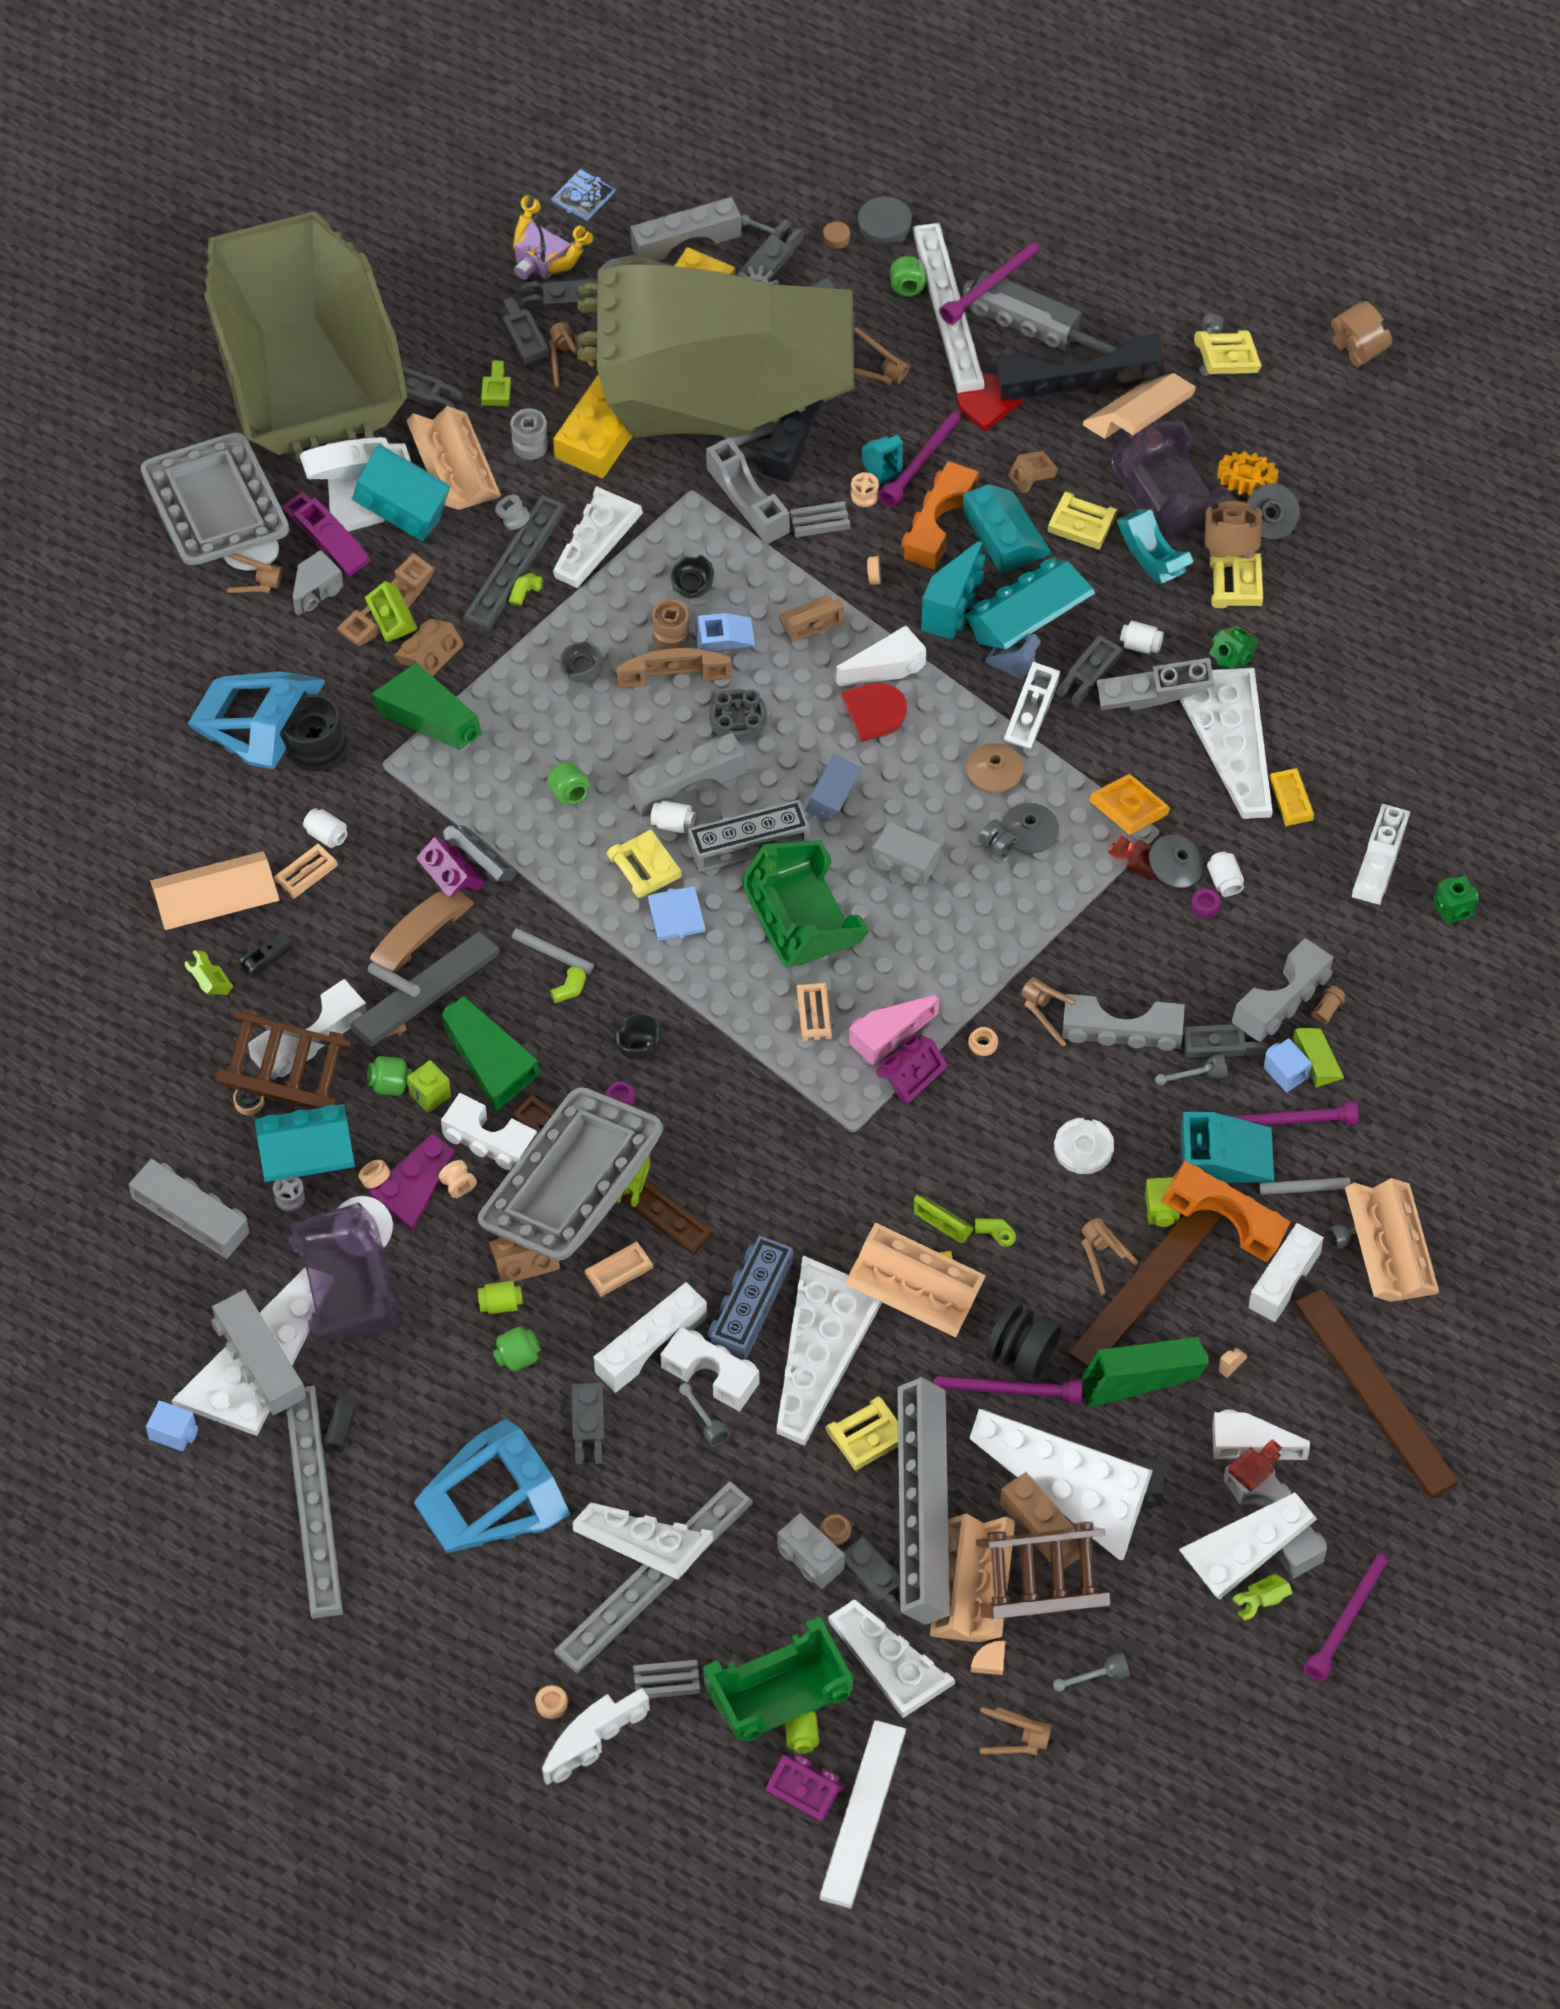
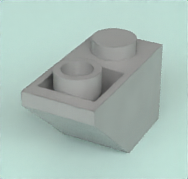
M322 550L298 564L293 592L294 610L298 616L305 611L313 610L319 602L328 596H335L343 587L341 570Z

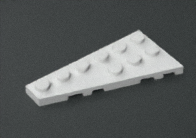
M1254 668L1212 670L1213 687L1179 700L1242 819L1272 817Z
M806 1256L802 1257L784 1386L777 1422V1434L804 1446L882 1304L881 1301L846 1285L845 1283L849 1275Z
M306 1267L260 1312V1315L291 1365H293L334 1283L333 1277ZM226 1347L172 1399V1405L256 1436L270 1411L267 1406L261 1407L254 1393L257 1390L253 1382L248 1384L240 1371L241 1362L238 1358L233 1360Z
M979 1409L970 1439L1016 1477L1027 1472L1063 1515L1073 1523L1093 1522L1094 1527L1105 1529L1106 1535L1092 1538L1116 1558L1123 1560L1153 1470L987 1410Z

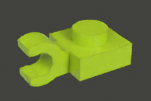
M493 360L491 377L483 376L482 406L510 405L511 377H504V361Z
M194 950L193 955L196 957L197 962L186 961L185 967L189 972H192L199 983V987L206 994L227 995L234 986L222 969L211 964L205 951Z
M650 1154L616 1202L620 1203L624 1194L632 1195L631 1206L635 1207L638 1204L639 1193L642 1191L650 1169Z
M1274 1573L1248 1586V1592L1239 1593L1232 1599L1237 1605L1247 1602L1246 1608L1238 1612L1239 1617L1247 1620L1256 1614L1260 1604L1264 1607L1276 1605L1284 1597L1292 1594L1289 1582Z

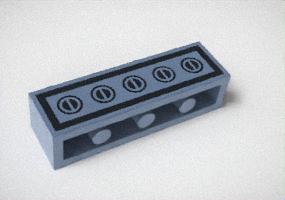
M762 1236L758 1237L755 1245H749L744 1257L746 1264L743 1270H737L732 1282L734 1289L731 1295L726 1294L720 1306V1312H722L718 1321H712L708 1331L711 1344L725 1347L731 1355L740 1360L747 1359L793 1263L792 1247Z

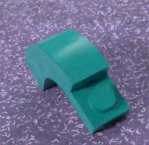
M1139 509L1117 520L1130 552L1148 576L1156 582L1164 583L1185 573V566L1193 563L1190 552L1176 551L1165 541L1151 509Z

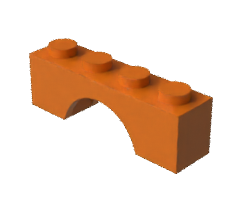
M947 461L943 471L939 470L937 472L933 490L927 491L922 511L916 512L911 532H906L903 537L901 548H904V560L933 570L936 569L946 550V533L940 529L936 521L948 510L963 508L964 494L978 488V471Z
M1184 1161L1175 1173L1161 1201L1187 1217L1199 1210H1212L1223 1214L1235 1225L1240 1236V1248L1266 1263L1279 1248L1291 1223L1279 1213L1271 1211L1250 1196L1240 1193L1226 1182L1214 1178L1200 1167L1192 1165L1187 1161Z

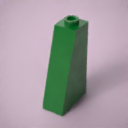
M415 663L371 693L377 712L381 716L458 750H461L482 735L477 715L418 663Z
M464 996L456 1003L452 1002L445 1008L442 1014L443 1028L490 1106L497 1112L539 1075L538 1060Z
M1199 1337L1098 1350L1080 1379L1083 1380L1082 1391L1088 1407L1091 1408L1198 1379L1209 1364L1208 1354L1202 1347Z

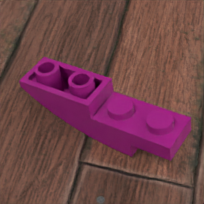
M302 491L281 507L284 515L312 539L319 551L322 550L348 577L371 561L352 535L315 497L311 499Z

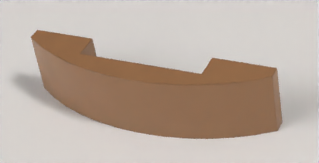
M414 553L395 571L396 578L391 582V584L398 587L407 607L421 593L435 571L431 565ZM369 606L361 613L355 610L337 628L340 634L358 647L381 633Z
M671 648L645 653L617 667L618 688L646 686V676L702 672L703 681L732 679L731 658L713 651L695 648Z
M443 890L437 892L413 909L389 932L370 956V961L396 973L411 960V953L449 920L452 922L456 921L474 905V902L461 891H458L454 897L447 896Z

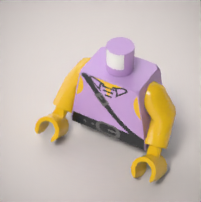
M524 196L521 200V206L525 212L524 215H520L513 244L516 252V262L519 263L514 268L516 275L525 280L534 272L547 279L553 274L571 270L583 252L582 246L591 244L593 235L590 232H586L582 238L586 229L583 226H578L573 232L574 237L537 215L534 219L531 218L532 214L540 210V203L535 199L534 205L528 208L530 197Z

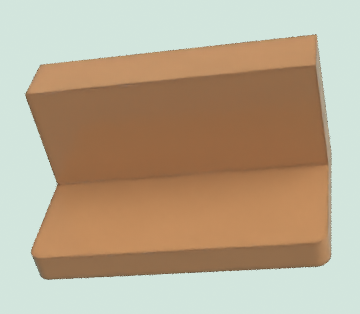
M827 595L780 613L779 620L793 643L844 623V606L839 598L832 600Z

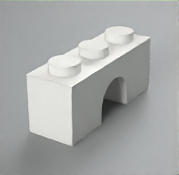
M459 1093L441 1119L442 1133L445 1138L453 1144L461 1143L469 1147L479 1157L488 1156L496 1160V1163L503 1169L511 1170L538 1135L537 1131L512 1118L502 1130L497 1132L487 1131L482 1128L487 1120L486 1106Z
M1296 1223L1251 1291L1249 1308L1276 1322L1290 1301L1297 1281L1301 1275L1306 1277L1321 1254L1324 1237Z
M680 1327L661 1353V1368L686 1382L698 1370L710 1369L716 1372L719 1376L713 1383V1397L739 1412L759 1385V1370L752 1362L734 1357L725 1347L709 1343L700 1333L694 1330L688 1331Z

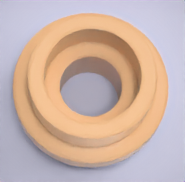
M979 1027L970 1034L968 1045L974 1054L988 1056L996 1051L998 1037L990 1028ZM981 1040H985L989 1044L981 1045L978 1042Z

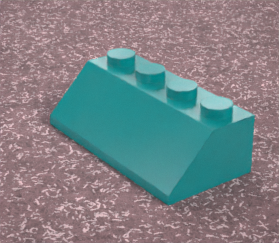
M1050 558L1040 564L1041 567L1036 571L1021 575L1018 578V582L1012 586H1005L997 590L996 596L976 603L973 606L974 609L965 615L979 644L1007 649L1095 594L1094 589L1068 561Z

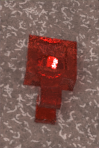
M1119 836L1117 842L1111 844L1108 853L1116 858L1128 859L1126 867L1150 881L1156 876L1149 863L1151 845L1140 839L1133 844L1123 836Z
M1274 1439L1268 1442L1258 1453L1250 1447L1229 1466L1228 1472L1248 1491L1252 1492L1273 1473L1274 1467L1271 1464L1281 1456L1279 1451L1282 1447Z

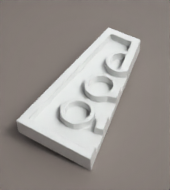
M334 440L326 442V445L349 440ZM362 473L356 479H328L330 513L347 531L385 521L382 517L352 500L356 483Z
M596 486L591 503L587 504L583 511L584 517L580 525H576L573 531V539L570 544L566 545L553 570L555 578L578 588L642 515L641 506Z
M1293 1493L1179 1550L1214 1595L1221 1599L1317 1518L1296 1493Z
M590 1503L573 1521V1531L677 1580L713 1540V1531L702 1529L701 1532L688 1530L687 1525L676 1522L673 1526L658 1523L655 1517L646 1515L641 1518L629 1516V1511Z
M855 1599L828 1617V1622L902 1718L955 1684V1679L947 1672L943 1673L934 1666L932 1660L925 1655L922 1656L910 1647L908 1641L900 1635H895L886 1627L884 1622Z

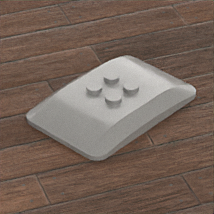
M230 433L147 459L141 465L143 479L180 558L188 565H199L285 537L289 532L288 521L247 438L243 434Z
M582 1087L571 1091L481 1209L478 1215L479 1224L488 1232L553 1260L559 1261L570 1257L609 1212L650 1154L663 1132V1125L660 1119L588 1088Z

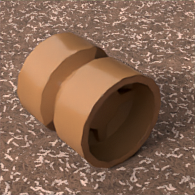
M667 599L655 605L652 610L653 641L660 650L686 647L689 642V612L687 607L675 599Z

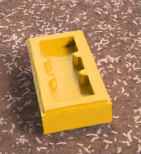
M1298 769L1269 774V782L1285 826L1313 821L1314 813Z

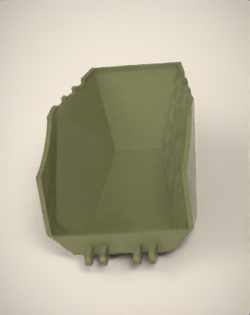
M315 211L209 238L208 273L205 280L206 292H204L240 424L246 438L278 455L295 453L298 463H302L300 454L304 452L303 448H317L326 442L334 440L358 439L357 434L364 433L365 438H374L373 432L387 426L408 396L396 334L384 308L371 265L363 252L358 253L351 242H345L341 237V233L332 231L329 223Z
M637 255L608 260L598 270V284L586 283L585 285L578 286V295L586 298L578 302V310L582 313L597 311V332L587 331L579 333L578 344L588 347L577 350V359L585 362L597 360V370L607 405L635 438L666 434H707L731 438L755 432L754 428L771 421L773 423L779 422L782 416L796 410L802 412L806 410L805 406L819 400L825 402L854 389L853 292L851 290L768 284L721 272L672 266ZM595 296H598L597 299L587 298V297H595ZM597 344V348L589 346Z

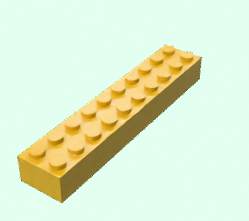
M688 247L675 264L677 267L696 268L735 275V267ZM599 374L553 439L556 459L603 479L633 435L607 405Z

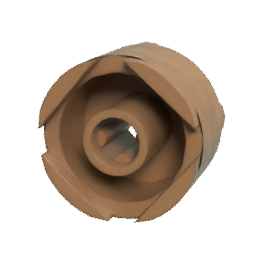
M1360 301L1331 321L1335 336L1332 337L1333 343L1340 351L1346 349L1350 353V361L1355 367L1365 364L1392 345V337L1389 329L1383 330L1380 323L1384 319L1380 313L1366 301L1363 303Z
M1238 501L1218 503V508L1213 510L1212 506L1208 507L1206 510L1204 543L1210 550V555L1217 558L1225 557L1226 555H1238L1244 559L1255 556V551L1261 546L1262 511L1257 507L1256 512L1250 509V504Z

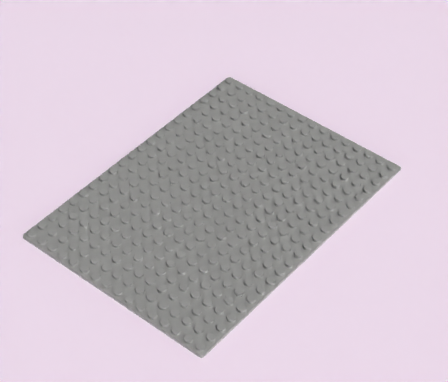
M689 491L457 696L464 705L477 715L482 731L481 736L461 750H458L420 732H416L383 762V768L456 826L464 825L468 827L467 829H470L511 864L524 879L850 1132L858 1131L896 1094L888 1079L878 1077L875 1071L883 1064L887 1057L893 1055L903 1046L902 1043L877 1065H871L849 1045V1029L859 1017L864 1018L871 1011L936 995L939 998L938 1015L913 1035L932 1038L940 1051L1159 837V830L1152 824L1129 835L1089 801L1091 793L1101 787L1037 740L1034 741L1031 750L1004 741L1010 721L927 660L926 665L917 673H911L901 679L871 682L889 684L900 690L907 701V715L897 731L861 742L842 700V692L871 683L840 687L836 683L837 666L891 634L768 544L766 545L763 540L695 491ZM701 554L712 563L714 570L712 587L701 597H683L673 589L670 577L673 567L684 556L697 557ZM827 595L832 600L840 599L844 606V623L792 643L779 620L780 613ZM675 599L682 602L688 609L689 642L684 648L698 649L694 627L698 616L730 613L751 618L755 642L754 647L713 651L731 658L732 679L703 681L702 672L646 676V686L618 688L617 667L639 655L660 650L653 641L652 610L661 601ZM589 640L600 649L603 658L602 670L596 678L589 682H573L561 671L560 656L567 646ZM753 689L760 694V698L766 706L767 722L763 731L751 740L738 742L745 753L746 773L721 784L713 779H702L692 782L679 790L670 802L690 805L692 812H695L694 826L700 823L707 824L719 821L727 816L746 814L758 808H769L784 801L800 800L810 827V841L821 840L831 857V865L823 878L845 919L849 915L857 914L861 916L869 930L861 943L800 966H784L744 890V875L754 858L698 873L688 845V831L686 834L658 829L657 826L651 825V813L641 816L630 798L629 775L720 738L711 727L709 715L714 697L720 691ZM990 743L1004 744L1013 748L1020 755L1024 764V772L1020 782L1011 790L1002 793H989L975 787L968 779L966 763L969 755L976 748ZM836 754L862 767L838 815H834L832 821H828L811 812L810 814L805 812V809L832 755ZM573 762L588 777L590 788L586 797L579 803L563 804L550 791L547 785V778L551 770L558 764ZM1036 803L1052 811L1057 818L1059 832L1052 846L1042 852L1022 853L1013 850L1008 857L1001 860L993 854L992 848H986L978 842L981 831L990 821L997 819L1001 822L1005 813L1016 805ZM889 821L941 844L940 861L925 886L918 883H910L902 876L891 871H883L872 863V848ZM652 830L680 868L682 877L649 895L667 892L670 888L677 890L695 886L705 932L686 935L683 939L675 937L658 941L647 896L642 898L636 897L632 891L633 886L618 865L611 862L606 855L608 849L616 844L622 845ZM632 855L626 857L641 879L648 880ZM826 983L832 1039H826L824 1036L820 1037V1040H814V1037L808 1038V1041H802L797 985ZM815 991L819 1029L824 1028L821 992ZM803 992L807 1030L813 1029L809 992Z

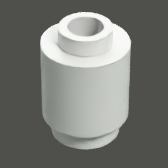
M1131 620L1129 625L1124 624L1120 641L1124 642V648L1149 655L1151 652L1158 654L1164 632L1158 631V627Z
M664 800L661 803H654L651 812V825H655L661 830L683 834L687 833L688 828L694 826L695 812H692L690 805Z
M312 809L304 819L303 827L307 830V834L329 848L341 845L347 837L346 824L323 809Z
M1227 852L1214 854L1207 867L1217 891L1221 892L1223 897L1240 893L1244 889V878L1235 856Z

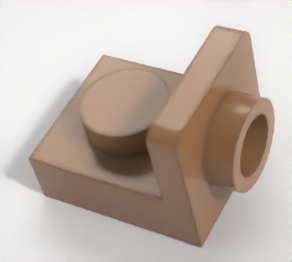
M1043 451L1018 455L1008 476L1022 493L1029 492L1034 481L1054 478L1058 468Z

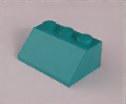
M379 444L356 483L352 500L423 542L439 523L451 486Z
M988 484L964 494L963 514L1001 574L1051 554L1050 549L1013 491Z
M344 1104L327 1105L323 1108L312 1110H297L293 1113L282 1115H267L263 1118L255 1119L265 1182L355 1167Z

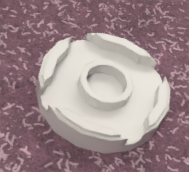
M1076 1118L1066 1122L1058 1130L1054 1141L1055 1155L1059 1163L1069 1171L1078 1174H1092L1102 1170L1110 1162L1114 1153V1138L1109 1129L1100 1121Z

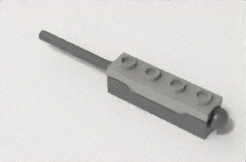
M984 271L978 281H967L962 289L963 295H966L992 273ZM1002 279L969 305V309L976 315L986 316L997 321L1002 326H1009L1019 330L1027 337L1040 339L1050 347L1066 350L1070 342H1078L1105 355L1117 349L1110 344L1078 331L1081 323V311L1006 279Z

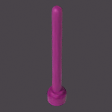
M1037 242L1030 243L958 301H948L939 308L941 318L951 326L962 319L964 309L1037 253L1040 249Z
M953 411L895 482H890L883 486L878 493L882 503L892 508L897 506L903 498V488L960 420L961 415L959 412Z
M1356 1100L1344 1101L1342 1105H1338V1108L1230 1116L1263 1126L1339 1120V1123L1345 1122V1125H1356L1359 1121Z
M938 1376L933 1381L935 1385L942 1389L1063 1397V1400H1068L1069 1404H1081L1083 1380L1070 1379V1382H1064L1063 1385Z
M1378 1554L1320 1652L1309 1656L1303 1666V1670L1308 1676L1320 1682H1324L1332 1670L1330 1666L1332 1664L1331 1657L1387 1564L1388 1560L1384 1554Z

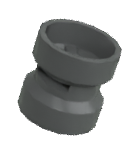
M994 819L983 828L978 842L986 848H992L993 854L1002 860L1008 857L1016 848L1019 836L1012 831H1006L1004 825L997 819Z

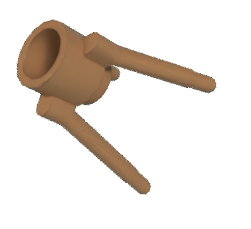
M566 322L557 323L550 329L552 339L548 342L551 350L555 388L560 386L557 349L561 351L571 349L573 353H576L577 350L583 348L582 345L578 344L577 335L573 334L570 325ZM586 361L590 367L595 366L593 361Z
M855 327L854 332L886 359L881 366V371L884 372V375L854 368V374L879 380L887 385H891L892 381L898 384L901 383L906 377L910 365L893 356L866 333Z
M236 553L227 556L257 567L256 582L261 583L259 586L227 588V593L264 592L270 594L271 588H279L282 578V567L264 564Z
M1033 977L1025 984L1021 992V996L1027 1000L1024 1006L1034 1013L1061 1046H1065L1066 1042L1037 1006H1046L1052 997L1071 1005H1075L1076 1001Z
M1096 1218L1089 1221L1082 1228L1085 1239L1081 1244L1087 1252L1100 1295L1104 1296L1106 1291L1093 1248L1100 1251L1110 1246L1121 1259L1126 1257L1133 1265H1138V1260L1115 1237L1111 1229L1107 1228L1103 1220Z
M986 1707L980 1709L983 1714L1024 1728L1021 1741L1027 1742V1746L980 1748V1754L1028 1753L1037 1755L1038 1749L1046 1750L1051 1731L1050 1724L1031 1720L1001 1707L996 1708V1710Z

